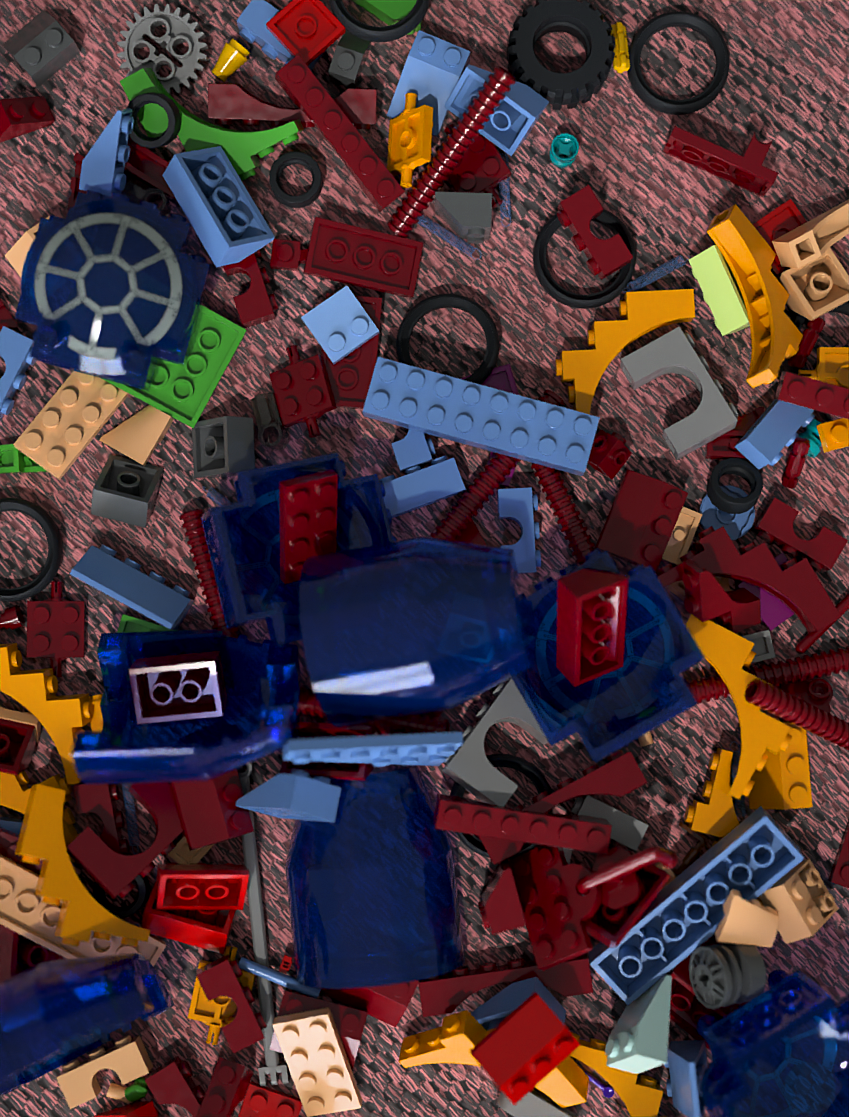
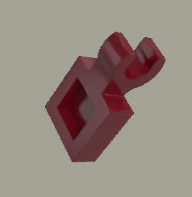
M274 239L270 267L299 271L300 263L305 264L308 249L301 250V241Z

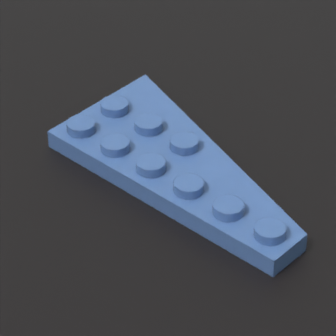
M462 732L288 740L282 750L283 760H293V763L322 761L370 763L375 767L390 764L440 766L464 742Z

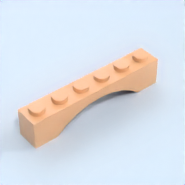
M849 200L773 240L772 243L781 266L799 269L822 256L834 243L848 235Z

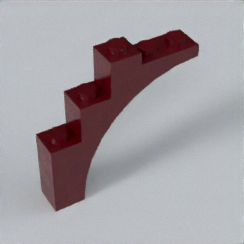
M711 526L699 533L700 540L693 543L698 554L695 550L690 551L680 557L681 564L673 568L669 563L655 571L658 577L651 580L656 591L674 582L682 581L684 574L683 561L692 559L702 569L710 571L714 577L741 580L759 587L776 597L798 617L808 633L818 631L841 617L807 558L797 561L794 557L779 567L766 543L763 542L756 546L754 541L739 549L740 555L723 526L717 530Z

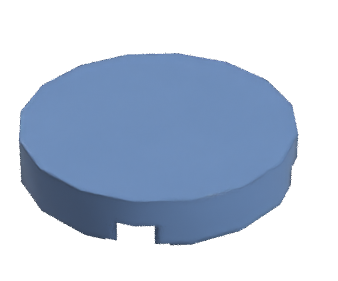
M731 485L720 486L722 491L734 498L748 496L740 488ZM707 494L701 500L698 513L702 514L700 524L703 530L711 526L717 530L723 526L731 540L744 536L752 527L755 518L754 507L741 514H729L714 506Z

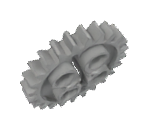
M155 4L154 12L152 13L147 7H144L145 15L143 17L135 12L136 22L126 21L130 28L129 32L120 31L126 38L125 41L117 42V45L124 49L117 56L122 60H126L120 67L122 70H130L125 77L142 68H152L158 80L170 95H172L173 89L179 95H182L181 86L185 85L191 90L192 87L189 81L191 79L200 81L195 74L196 71L205 72L206 70L200 64V61L208 60L207 55L201 53V51L208 49V45L200 42L206 36L204 32H196L200 27L197 21L190 24L192 16L189 13L182 17V10L179 7L174 13H172L169 4H166L164 11H161L158 4ZM165 25L167 27L166 34L163 37H155L154 31L156 27ZM148 35L164 49L166 48L183 66L181 68L176 66L164 54H160L154 46L145 41L143 36ZM180 43L189 44V49L184 55L176 54V48ZM143 47H148L150 49L149 56L144 60H139L137 57L138 51ZM164 65H170L172 67L171 74L165 78L160 77V68Z

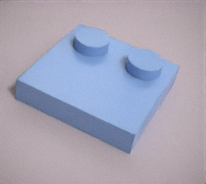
M345 286L301 317L333 364H336L380 333L348 286Z

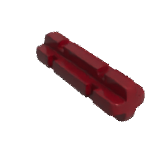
M818 317L812 321L809 320L807 323V329L802 333L803 337L798 347L799 350L788 361L791 367L798 370L804 367L807 361L806 357L810 355L819 337L818 333L822 331L825 325V321L822 318Z
M797 437L794 440L793 449L790 452L785 467L786 471L781 479L782 486L785 488L794 489L797 486L798 477L806 460L805 455L808 454L810 448V441L807 438Z

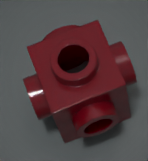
M600 430L594 437L588 464L595 471L612 480L632 455V452L625 446L627 441L616 432L609 434Z

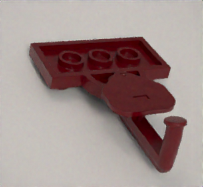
M542 845L509 860L508 863L513 875L538 969L545 971L593 950L585 921L595 914L600 903L612 909H620L635 902L641 892L636 870L656 861H660L665 868H673L678 863L677 855L658 846H651L634 855H630L624 848L615 847L608 850L607 854H599L590 870L582 865L567 864L562 847Z

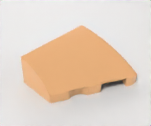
M148 405L104 434L99 441L145 466L157 444L161 443L174 419L157 408Z
M731 890L723 904L725 916L715 931L716 941L719 943L771 948L778 928L779 917L777 911L770 907L761 906L760 902L755 899L746 901L741 898L739 891Z

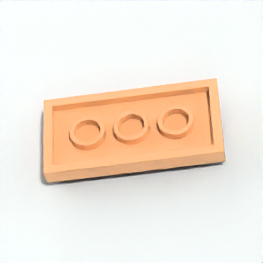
M77 366L13 445L60 480L127 398L129 393Z
M330 1008L275 1017L273 1027L306 1116L311 1117L361 1108L363 1100Z

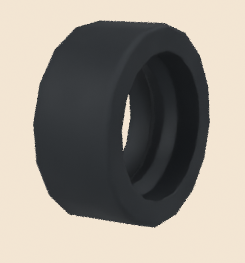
M152 92L137 95L129 102L127 108L132 109L131 117L134 118V127L131 134H129L132 141L141 147L152 149L166 146L176 138L180 131L181 116L178 107L172 99L164 94ZM149 103L158 104L163 107L169 120L165 133L155 138L143 134L137 123V114L140 108Z
M290 151L281 155L273 163L269 172V183L274 196L283 205L290 208H303L312 204L319 197L323 188V177L318 163L310 155L303 152ZM292 164L305 166L312 175L310 189L300 196L287 194L280 185L282 171Z
M728 458L720 461L713 468L706 485L707 495L711 503L719 510L729 514H741L749 511L757 503L763 489V477L758 468L751 462L741 458ZM726 474H735L744 478L751 487L750 494L744 498H734L727 495L719 486L720 477Z
M139 874L134 879L138 886V894L135 901L129 906L119 907L110 903L106 898L105 891L96 882H94L93 897L102 907L119 919L130 917L144 906L149 897L150 885L148 877L145 876L143 878Z

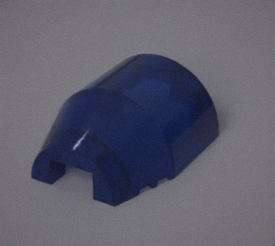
M421 536L308 557L302 567L299 584L301 634L311 682L321 709L330 723L336 727H343L453 709L533 667L534 662L530 639L523 635L514 583L515 579H519L514 550Z
M215 629L101 633L97 655L105 686L100 703L104 724L102 731L76 732L71 755L82 782L94 785L208 781L280 751L288 740H297L299 734L301 681L298 645L267 639L262 644L248 641L247 636L241 634L238 639L223 636L222 631ZM210 651L221 652L228 698V707L223 716L137 724L128 670L135 659Z
M417 766L388 768V771L371 772L365 780L330 779L331 785L341 787L335 822L295 820L285 862L297 982L316 988L376 987L426 979L450 972L465 963L454 849L446 830L435 829L433 824L435 806Z
M139 953L49 960L39 962L0 982V1096H4L111 1041L110 1033L119 1028L122 1029L123 1033L131 1030L130 1022L139 1017L145 1022L175 1006L163 981L151 963Z

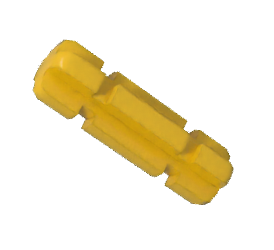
M617 22L616 24H611L612 31L610 34L615 37L613 68L617 70V73H623L630 68L626 27L622 22Z

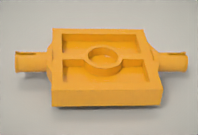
M415 93L405 94V109L398 117L390 120L387 169L394 176L401 174L400 186L404 188L412 187V171L416 167L430 162L432 153L433 107L424 104L416 108L417 94Z
M819 347L817 349V365L815 370H798V375L849 389V347Z
M226 946L225 955L228 954L231 961L235 960L238 948L233 946L230 956L231 946ZM200 960L198 969L211 962ZM242 970L243 975L239 978L243 986L248 985L252 991L255 975ZM196 976L188 1019L202 1021L208 1025L209 1031L206 1043L210 1044L213 1037L212 1045H217L221 1021L233 1015L237 1006L231 998L226 996H220L208 1002Z

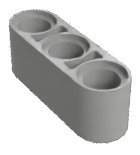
M534 1089L525 1095L515 1106L502 1091L495 1102L502 1110L514 1117H578L566 1108H561L556 1102Z

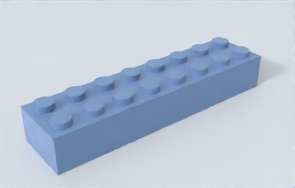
M382 357L377 358L363 408V416L579 476L585 473L600 419L597 416Z
M760 806L665 886L618 947L609 948L602 942L593 947V950L589 951V964L627 1005H630L715 934L716 929L725 916L723 904L731 890L739 891L741 898L746 901L758 898L804 859L800 848L765 809Z

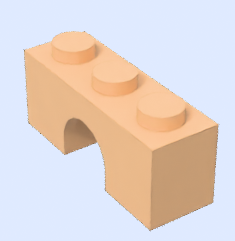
M126 1035L114 1042L115 1046L108 1050L100 1047L90 1052L88 1059L79 1062L77 1058L62 1066L63 1070L56 1079L70 1109L98 1096L101 1088L97 1081V1072L101 1069L115 1071L122 1085L150 1072L153 1065L140 1035L134 1038Z

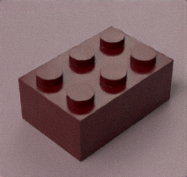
M220 651L135 659L128 669L137 724L219 717L224 715L228 707Z

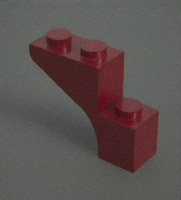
M44 96L0 99V143L45 128L56 121Z
M692 559L683 561L684 574L682 579L685 585L686 596L684 605L688 613L694 615L701 622L715 618L718 625L733 633H738L761 623L760 599L744 587L725 592L710 571L702 569Z

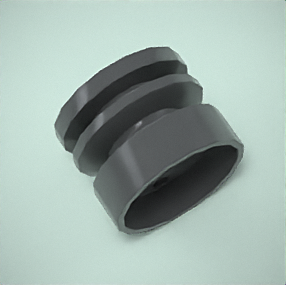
M713 944L695 949L690 958L689 977L698 1000L705 1007L716 1009L760 998L765 990L766 968L761 954L754 945Z

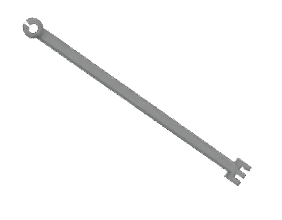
M242 756V762L246 764L247 770L243 773L238 770L237 772L243 793L246 795L251 792L249 775L252 773L253 764L250 759ZM239 757L234 759L236 768L237 764L241 762ZM249 810L254 832L241 837L244 865L249 870L247 894L254 960L256 963L270 968L253 811ZM256 975L259 1007L268 1026L264 1028L265 1038L263 1039L266 1065H259L258 1067L260 1086L267 1085L266 1074H270L272 1085H278L277 1073H282V1082L287 1084L289 1083L287 1062L280 1063L279 1052L269 1050L274 1032L273 1021L275 1018L271 981Z

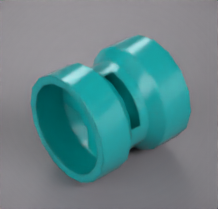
M562 133L553 139L549 156L555 166L567 168L575 162L579 150L577 139L568 133Z
M813 419L806 426L804 433H799V437L807 438L810 441V448L806 455L815 458L821 452L820 447L822 446L817 430V425L822 423L816 419Z

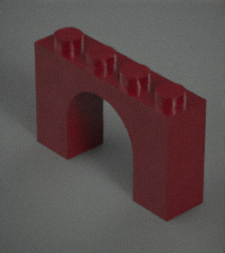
M152 766L128 790L151 814L155 823V838L152 845L146 851L131 856L118 854L111 850L89 826L66 847L67 853L113 900L118 895L124 898L135 887L132 881L139 874L144 878L156 866L152 861L160 854L166 857L177 846L173 841L180 834L186 837L173 789Z

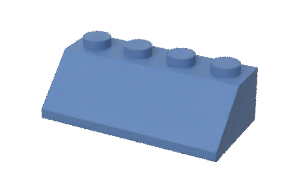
M221 146L174 154L162 176L216 267L238 263L274 240L275 236Z
M104 544L100 548L92 545L71 570L70 574L171 630L179 629L195 601L189 598L191 592L178 585H175L174 589L164 584L166 578L153 571L147 575L139 570L142 565L129 558H126L125 561L115 557L117 551Z

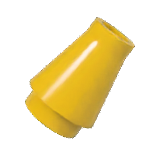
M232 38L229 43H225L211 72L225 82L230 75L248 61L246 57L250 52Z

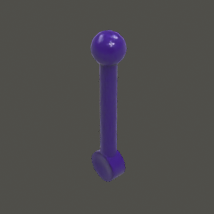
M576 1063L589 1077V1080L602 1090L605 1097L610 1098L614 1095L612 1086H605Z

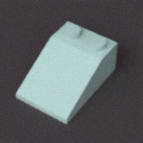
M663 976L630 1005L626 1006L608 1037L605 1047V1054L607 1056L606 1066L638 1074L667 1063L672 976Z

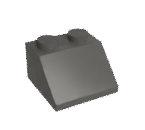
M45 10L2 44L38 87L80 53L74 40L57 20Z
M435 192V212L461 239H467V243L482 244L484 240H489L492 193Z
M223 416L198 421L194 429L192 428L194 478L237 477L255 474L253 418Z
M110 454L93 487L91 514L146 528L154 510L164 468L150 464L143 466L134 460Z

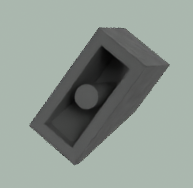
M346 30L337 44L328 70L330 82L347 88H357L372 42L360 39Z

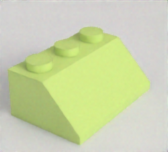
M713 245L689 259L692 274L698 280L703 291V298L709 305L714 316L715 325L720 330L722 336L749 327L748 314L741 291L717 245Z

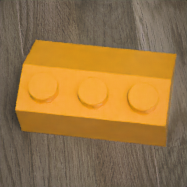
M780 721L791 727L788 734L792 736V739L785 752L779 749L775 755L765 750L764 754L768 758L761 772L755 769L750 778L755 783L748 795L749 809H758L760 806L764 809L813 807L806 730L802 727H798L789 721Z

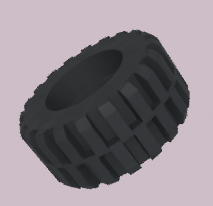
M536 0L534 7L529 4L523 9L522 16L516 18L513 30L510 31L507 48L508 72L515 77L517 82L528 85L548 100V104H552V110H560L562 105H567L568 109L576 108L579 101L585 104L591 100L592 94H598L602 89L614 60L615 37L610 35L612 27L609 21L603 22L604 13L599 8L595 11L591 9L592 2L584 0L583 3L576 0ZM553 32L568 33L576 37L586 50L585 63L573 72H552L543 67L534 54L535 44L546 34Z

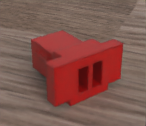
M284 954L279 972L287 974L293 962L292 957Z

